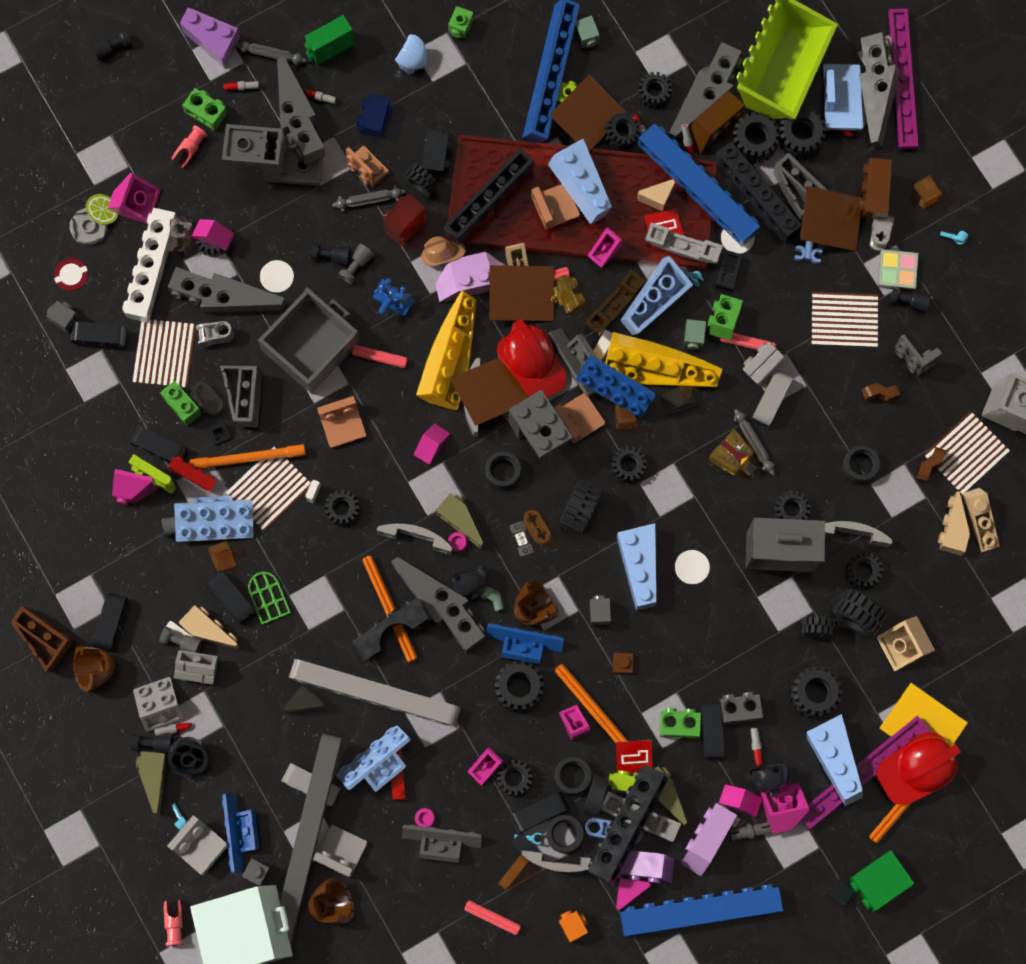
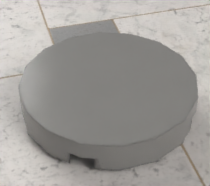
M86 208L75 213V216L70 221L69 229L73 238L78 243L94 245L105 237L108 224H99L93 221L88 216Z

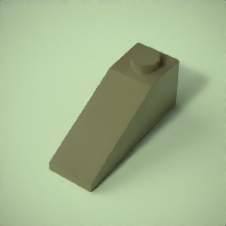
M450 493L436 509V515L459 533L465 535L479 549H482L483 541L464 504V499L457 494L454 496Z
M141 751V756L137 757L136 768H139V774L153 813L160 815L167 755Z
M657 766L655 770L665 774L668 778L657 802L683 827L687 821L673 781L669 778L671 774L664 767L660 769ZM650 785L643 786L646 791L649 790Z

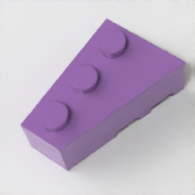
M187 8L180 22L183 33L198 46H201L208 55L225 68L235 48V44L240 39L238 28Z
M631 851L616 879L627 876L629 880L641 881V879H648V882L660 883V881L672 883L674 858L665 854ZM612 855L606 856L605 864L611 862Z

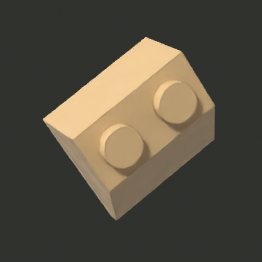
M917 616L904 620L876 637L894 671L935 651Z

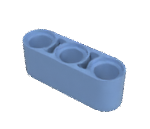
M592 818L586 823L585 832L592 838L605 839L608 833L607 828L612 821ZM597 823L600 827L599 832L592 833L589 830V825ZM624 823L622 825L623 828H627L630 826L629 824ZM642 831L634 845L638 844L641 841L643 836ZM619 837L616 838L613 842L621 843L622 839Z

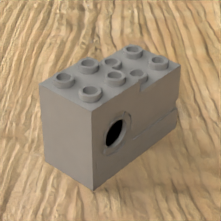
M1012 373L995 381L981 416L1013 431L1018 430L1026 434V378Z

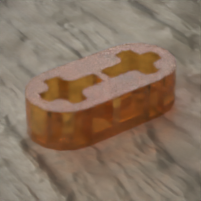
M535 510L527 511L523 522L531 537L539 545L548 543L550 531L542 517ZM529 515L537 517L535 519L537 526H534L532 522H527ZM537 529H540L541 533H546L545 540L537 538Z
M520 855L499 881L498 885L506 890L529 860Z

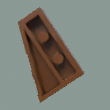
M730 91L699 115L689 129L693 140V149L699 155L725 132L734 121L737 122L743 115L742 110L745 105Z
M869 158L867 164L863 166V200H861L860 211H863V217L886 219L888 215L892 160Z
M21 606L11 621V624L23 641L32 650L33 655L42 664L45 672H53L75 641L29 607Z

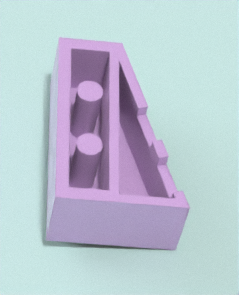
M718 803L715 804L713 809L709 807L704 815L706 821L704 824L700 823L694 832L697 834L695 840L691 838L685 848L688 852L681 865L702 876L737 815Z

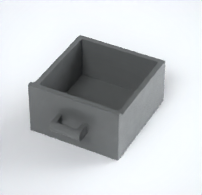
M306 288L303 294L258 339L261 350L312 394L352 352L353 346L358 345L360 340L358 331L345 321L350 316V313L334 299L326 304L309 288ZM333 306H336L344 313L342 317L332 309Z
M753 518L746 533V569L815 572L821 562H824L825 521Z

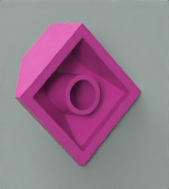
M130 173L113 191L108 209L123 217L147 223L149 213L152 214L161 189Z
M115 469L112 496L119 504H135L158 489V485L152 477Z
M799 783L787 785L779 791V795L768 796L767 793L761 792L767 822H769L772 834L792 830L809 811V806Z

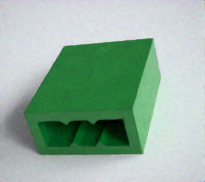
M344 15L305 36L306 43L304 44L307 50V57L310 61H314L316 65L355 45L353 30Z
M891 850L849 878L852 889L855 893L859 892L861 894L863 905L867 910L871 909L872 912L914 884Z

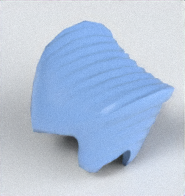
M411 34L408 36L403 48L395 58L401 69L409 74H413L415 70L421 69L427 64L425 43L416 35Z

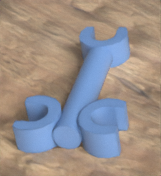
M806 241L805 248L796 246L795 251L801 252L802 255H795L794 260L798 262L806 260L814 264H820L821 259H816L814 255H821L822 250H813L814 242Z

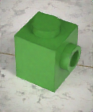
M456 6L448 24V33L456 38L462 37L466 39L473 22V12Z

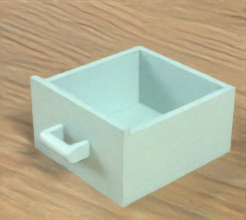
M276 885L257 886L190 907L203 964H267L293 956L287 931L290 930L285 907L280 905Z

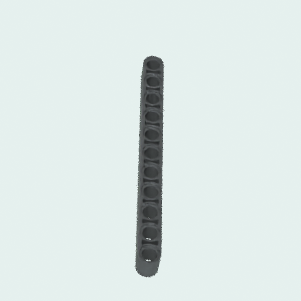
M324 733L319 743L280 900L281 907H285L290 930L287 931L290 946L293 942L342 744V738Z

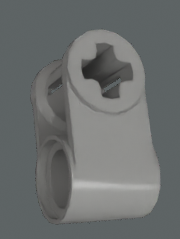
M887 215L886 219H873L870 240L872 249L880 251L886 248L893 227L894 216Z
M226 321L203 323L196 326V330L199 331V346L205 347L227 343L234 337V331ZM223 329H229L226 335H220V332Z

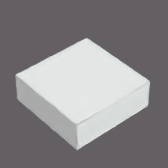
M312 480L306 493L307 501L313 504L321 488L320 482Z

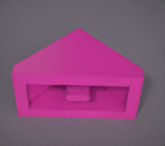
M199 219L192 234L193 238L227 251L234 236L233 232L217 221Z
M606 228L587 256L602 268L621 248L622 239L611 229Z
M434 424L423 434L414 452V456L430 465L451 434Z
M577 705L559 712L571 741L590 732V727Z
M488 747L468 770V773L480 785H483L503 765V761Z
M725 785L718 804L756 817L762 798L746 789Z
M620 878L616 909L619 911L651 886L649 882Z

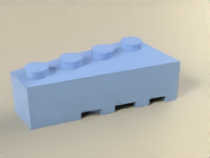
M584 139L554 154L548 164L589 223L592 224L603 218L612 206Z
M670 256L664 257L620 320L632 335L641 332L693 285Z
M654 523L617 533V541L636 611L653 607L656 604Z
M841 714L808 731L807 740L842 802L847 806L863 798V790Z

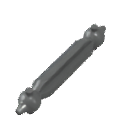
M248 41L235 44L241 52L249 51L252 54L272 59L284 56L287 62L293 61L295 65L307 62L300 53L293 55L289 51L255 43L249 44Z
M393 186L394 189L392 191L382 190L350 196L346 200L339 196L337 202L333 203L332 206L341 209V212H343L347 206L368 205L388 201L392 197L399 201V198L406 191Z
M735 409L734 421L740 423L743 434L759 461L763 463L762 469L774 475L775 463L769 461V456L750 423L746 421L747 415Z

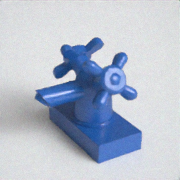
M382 279L373 295V300L382 304L378 310L379 313L383 315L389 308L406 317L415 302L411 298L412 295L406 294L405 287L403 286L400 288V291L395 287L389 286L388 284L391 282V279Z

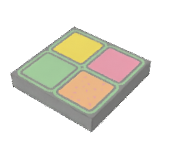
M881 249L877 287H897L899 289L915 291L918 253Z

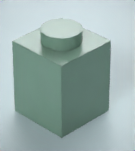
M589 16L577 20L574 30L581 48H590L599 43V32L593 17Z
M687 319L684 347H688L690 350L703 348L706 321Z

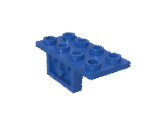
M592 355L588 357L576 377V380L639 418L643 416L656 395L651 390Z

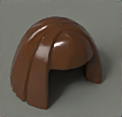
M535 580L528 581L522 587L514 604V614L517 620L526 625L547 623L558 617L559 610L555 600L550 596V592Z
M80 646L76 648L75 653H73V671L75 672V679L79 683L80 689L87 692L102 686L109 680L115 670L114 657L107 651L96 647Z
M337 877L324 881L309 899L308 908L310 915L317 921L327 924H344L351 921L350 919L354 916L352 912L354 911V902L352 901L353 898L351 897L350 890L347 889L348 886Z

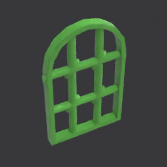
M260 572L250 579L248 585L249 596L253 601L262 625L291 614L280 583L274 575L268 572ZM259 575H263L267 584L262 589H260L256 579ZM266 575L273 577L276 583L270 585ZM254 580L257 591L251 593L250 587L252 581ZM278 585L282 598L276 600L272 587ZM269 589L273 600L266 604L262 591ZM259 593L263 603L258 608L252 596ZM283 600L288 610L284 614L281 613L278 602ZM275 604L279 616L274 618L271 617L268 606ZM265 608L269 620L264 622L258 611Z

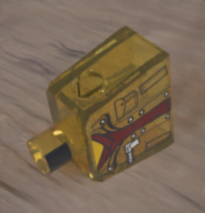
M735 429L710 454L708 459L734 476L740 470H743L750 476L757 468L749 461L754 452Z

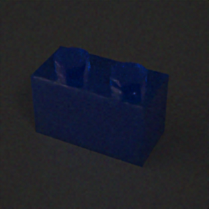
M372 93L368 94L367 99L364 98L362 103L363 114L359 115L357 120V126H359L361 134L377 138L382 137L391 107L390 98Z

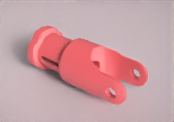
M195 125L192 128L191 134L182 141L171 159L173 160L181 149L185 150L188 153V158L182 165V168L188 164L198 150V145L202 139L207 137L206 132Z
M166 900L164 902V924L168 940L166 946L169 947L184 945V941L181 940L183 921L180 900H178L179 914L175 918L168 915Z

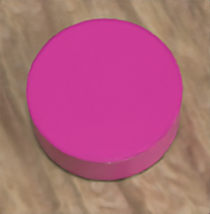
M456 532L450 535L448 544L452 547L453 552L459 553L467 547V538L462 533Z
M423 808L416 813L415 822L419 827L429 828L434 824L435 816L431 810Z

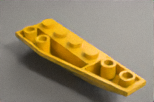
M461 291L441 326L427 359L416 394L428 403L452 410H458L461 398L450 378L469 370L476 299L464 291Z
M614 332L612 333L605 364L637 383L648 385L717 387L722 372L721 368L687 353Z

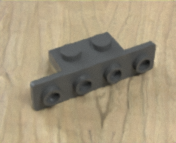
M561 328L548 333L552 343L575 379L590 355L597 358L583 334H579L569 341ZM577 381L586 396L597 393Z
M403 825V839L421 841L419 858L459 863L461 846L481 848L482 835L475 832L466 833L453 829L442 830L435 827L426 828L418 827L417 825Z

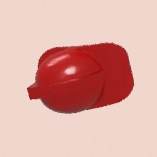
M522 319L514 322L511 333L498 343L497 354L499 359L514 375L529 397L539 390H542L547 398L563 390L566 384V373L547 334L536 326L526 325Z
M924 732L885 758L879 764L876 776L892 802L900 805L910 804L941 789L954 779L957 773V760L955 756L961 753L956 744L948 745L941 735L935 732Z

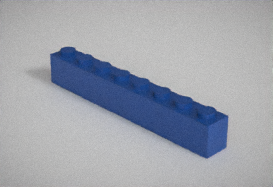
M560 0L554 5L522 137L538 145L547 140L553 119L550 114L556 107L580 4L571 0Z
M653 124L639 137L638 145L741 247L758 233L760 228L758 221L753 216L750 217L746 213L745 208L741 204H737L728 191H723L719 187L717 180L710 178L706 174V170L701 165H697L688 152L681 150L679 143L674 139L671 140L664 128Z
M773 884L761 886L762 890L754 891L753 887L742 889V893L734 894V890L722 892V896L715 897L714 893L702 895L703 899L695 900V897L683 898V902L675 903V900L663 901L661 906L649 903L644 904L642 909H636L635 906L624 907V911L620 912L623 936L627 937L782 912L779 887L774 888Z

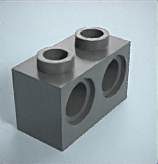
M746 692L741 697L729 694L724 695L723 699H720L722 725L759 721L763 718L760 694L754 695V692ZM752 702L755 705V710L748 711L745 708V703ZM726 705H734L736 712L733 714L728 713Z

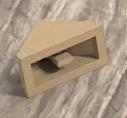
M674 179L638 191V201L663 211L674 189Z
M524 243L506 247V259L509 266H528Z

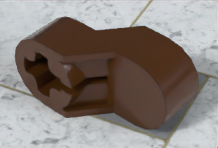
M875 383L862 389L866 401L879 398L887 403L902 396L898 385L885 388Z
M935 447L932 458L921 463L917 478L928 481L931 469L941 466L946 450Z

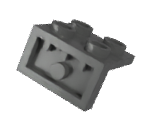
M904 334L900 336L895 346L897 355L907 362L909 371L915 373L917 377L934 366L942 354L937 347L933 351L931 349L927 350L920 356Z

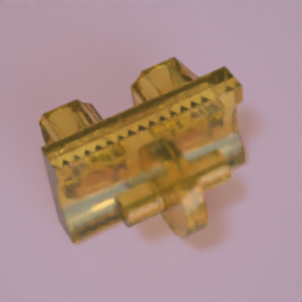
M566 275L560 276V279L554 283L556 286L553 288L555 294L551 296L552 301H558L560 306L564 305L566 312L571 313L576 307L583 304L584 298L581 293L574 295L572 291L577 288L575 277L567 278Z

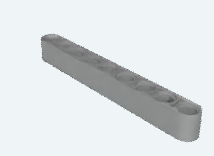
M294 659L289 679L450 727L456 726L461 709L449 703L298 659Z

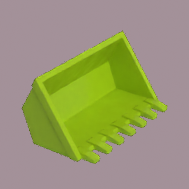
M775 0V5L770 4L768 7V20L767 18L762 20L763 32L757 31L756 47L754 45L750 46V60L745 58L743 62L744 73L739 72L737 75L739 83L737 89L746 108L758 113L761 112L765 116L769 115L772 119H796L838 24L796 0Z

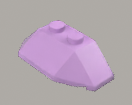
M487 252L461 257L456 261L448 262L435 284L439 302L457 299L461 291L466 292L470 296L490 291L489 265L504 264Z

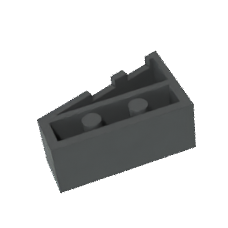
M220 366L225 381V388L227 389L233 421L239 427H258L263 372L257 366Z

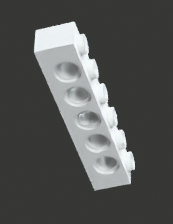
M153 208L152 214L149 213L148 229L144 231L142 236L143 247L138 250L137 259L139 261L133 268L132 276H134V279L128 286V300H125L123 304V311L128 319L149 323L178 219L175 212ZM159 227H162V228H163V231H162V232H160V233H155V230H156L157 228H159ZM152 245H158L156 250H150ZM148 262L154 263L150 268L145 267ZM142 280H149L146 285H140ZM138 297H144L142 302H135Z

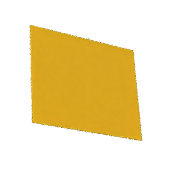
M910 683L880 729L889 736H893L918 715L930 729V732L941 735L948 745H951L956 741L967 725V722Z

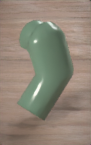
M486 587L480 592L482 599L493 601L495 612L505 609L499 592L491 587Z

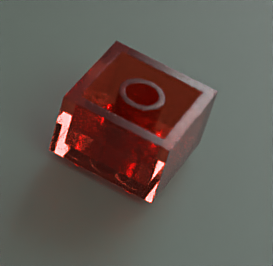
M409 193L405 197H400L396 202V206L392 210L389 209L383 216L385 233L402 246L426 221L425 207Z

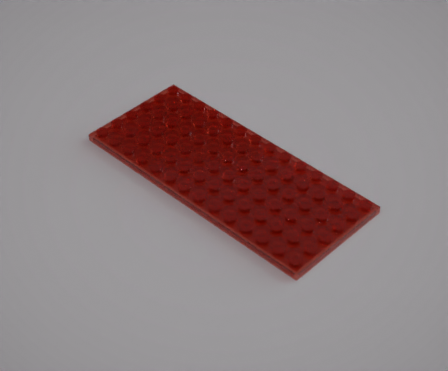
M458 134L448 222L520 148L534 159V168L464 239L462 244L506 248L507 246L524 243L525 250L588 257L587 255L605 229L609 228L622 239L621 248L611 258L613 260L659 264L664 257L670 256L677 266L707 268V262L689 259L658 247H652V244L645 241L648 228L644 216L676 208L684 236L702 242L705 240L709 241L711 216L676 182L663 211L638 201V191L672 180L648 154L592 148L589 151L612 207L603 218L590 224L576 205L580 214L578 218L545 230L531 198V190L539 187L540 191L543 192L561 185V182L548 164L554 154L569 146ZM693 159L697 165H701L706 170V174L710 178L715 179L717 161Z

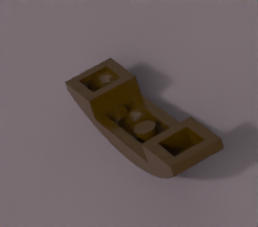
M631 270L598 310L596 309L584 324L600 335L633 300L646 283V280Z

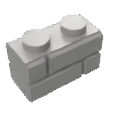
M764 342L757 349L759 353L754 358L750 356L744 362L745 367L743 370L760 386L787 359L770 342L768 344Z
M179 650L175 662L174 678L183 681L200 682L202 684H213L218 656Z

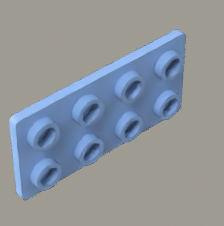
M823 65L825 127L827 130L863 129L861 82L859 76L860 65Z
M232 496L194 497L193 503L174 504L177 542L253 538L252 500L233 501Z
M398 726L388 729L385 735L379 740H375L365 752L359 753L354 761L349 765L343 766L336 776L348 790L365 778L375 792L378 791L406 767L396 752L408 743L410 738Z

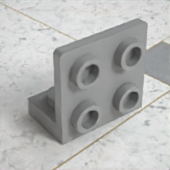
M170 677L133 690L139 716L146 732L184 719Z
M193 815L167 846L199 874L204 875L228 847V844Z
M332 825L313 860L351 878L367 845V841Z

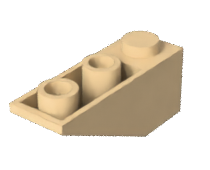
M980 488L962 493L965 511L980 551L984 552L1000 547L987 493Z
M956 492L954 496L949 498L947 507L950 508L949 514H945L943 520L945 529L944 532L940 533L938 543H940L939 550L962 556L965 553L970 533L960 492Z
M194 605L179 621V624L193 637L235 649L239 648L236 643L238 639L230 632L226 634L222 630L224 627L216 619L214 621L208 618L210 614L203 607L198 609Z

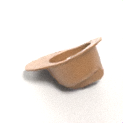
M436 236L426 242L421 258L423 263L428 266H437L456 261L464 256L466 252L463 243L457 246L451 240Z

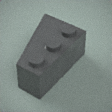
M789 153L774 167L773 174L797 220L801 222L803 220L806 187L827 189Z

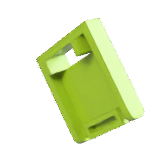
M133 454L129 464L135 474L152 477L160 488L168 493H174L176 486L170 476Z

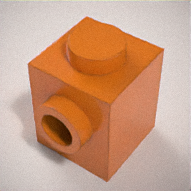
M569 910L560 915L562 919L558 922L570 943L588 933L585 928L587 922L582 913L578 915L577 911L572 913Z

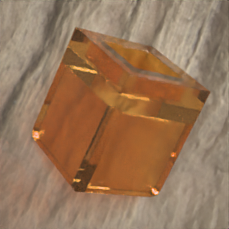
M930 175L914 185L921 196L919 204L923 209L938 201L942 194Z
M615 405L616 428L636 427L635 415L624 408H620L619 405Z
M227 541L208 548L217 572L236 566Z

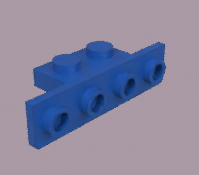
M488 624L486 638L504 641L501 657L540 664L543 649L562 653L564 638L520 630L519 628L505 627L499 624Z
M225 793L222 794V806L225 815L224 825L227 832L229 866L231 873H244L243 853L260 850L255 810L238 812L236 794Z

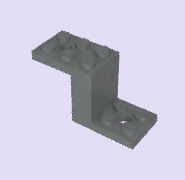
M226 124L222 162L260 165L265 182L320 186L323 157L308 163L307 169H299L298 165L303 161L296 156L295 146L286 145L283 129ZM241 141L249 143L244 149L239 148L238 144Z
M539 390L510 408L509 412L503 414L518 439L525 436L539 459L573 439L542 390ZM542 428H549L551 435L548 437L542 436L540 433Z

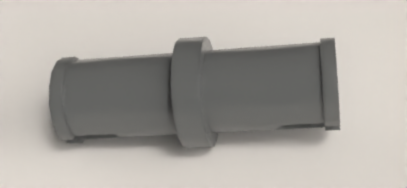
M769 822L755 825L746 824L745 827L729 829V835L732 836L730 839L733 842L746 838L751 840L761 835L771 834V829L768 827Z

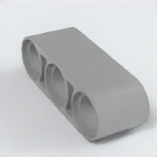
M776 370L752 418L770 426L793 378Z
M290 763L281 782L307 795L312 773ZM333 784L331 785L327 805L331 807L341 790Z

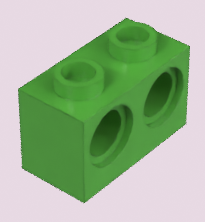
M194 88L182 105L186 114L214 131L227 115L225 104L218 99L215 101L210 98L206 91H199ZM197 101L202 102L199 106L194 105ZM211 111H218L215 115L209 114Z
M722 294L719 301L715 300L712 310L715 314L714 316L710 315L707 325L710 327V335L727 340L732 339L743 300Z
M173 381L160 392L163 399L186 426L201 415L200 409L176 381Z
M665 708V711L660 713L659 737L699 739L701 713H696L695 709H684V712H677L676 708ZM673 718L676 723L675 726L668 727L665 724V719ZM692 719L695 722V727H686L685 720Z

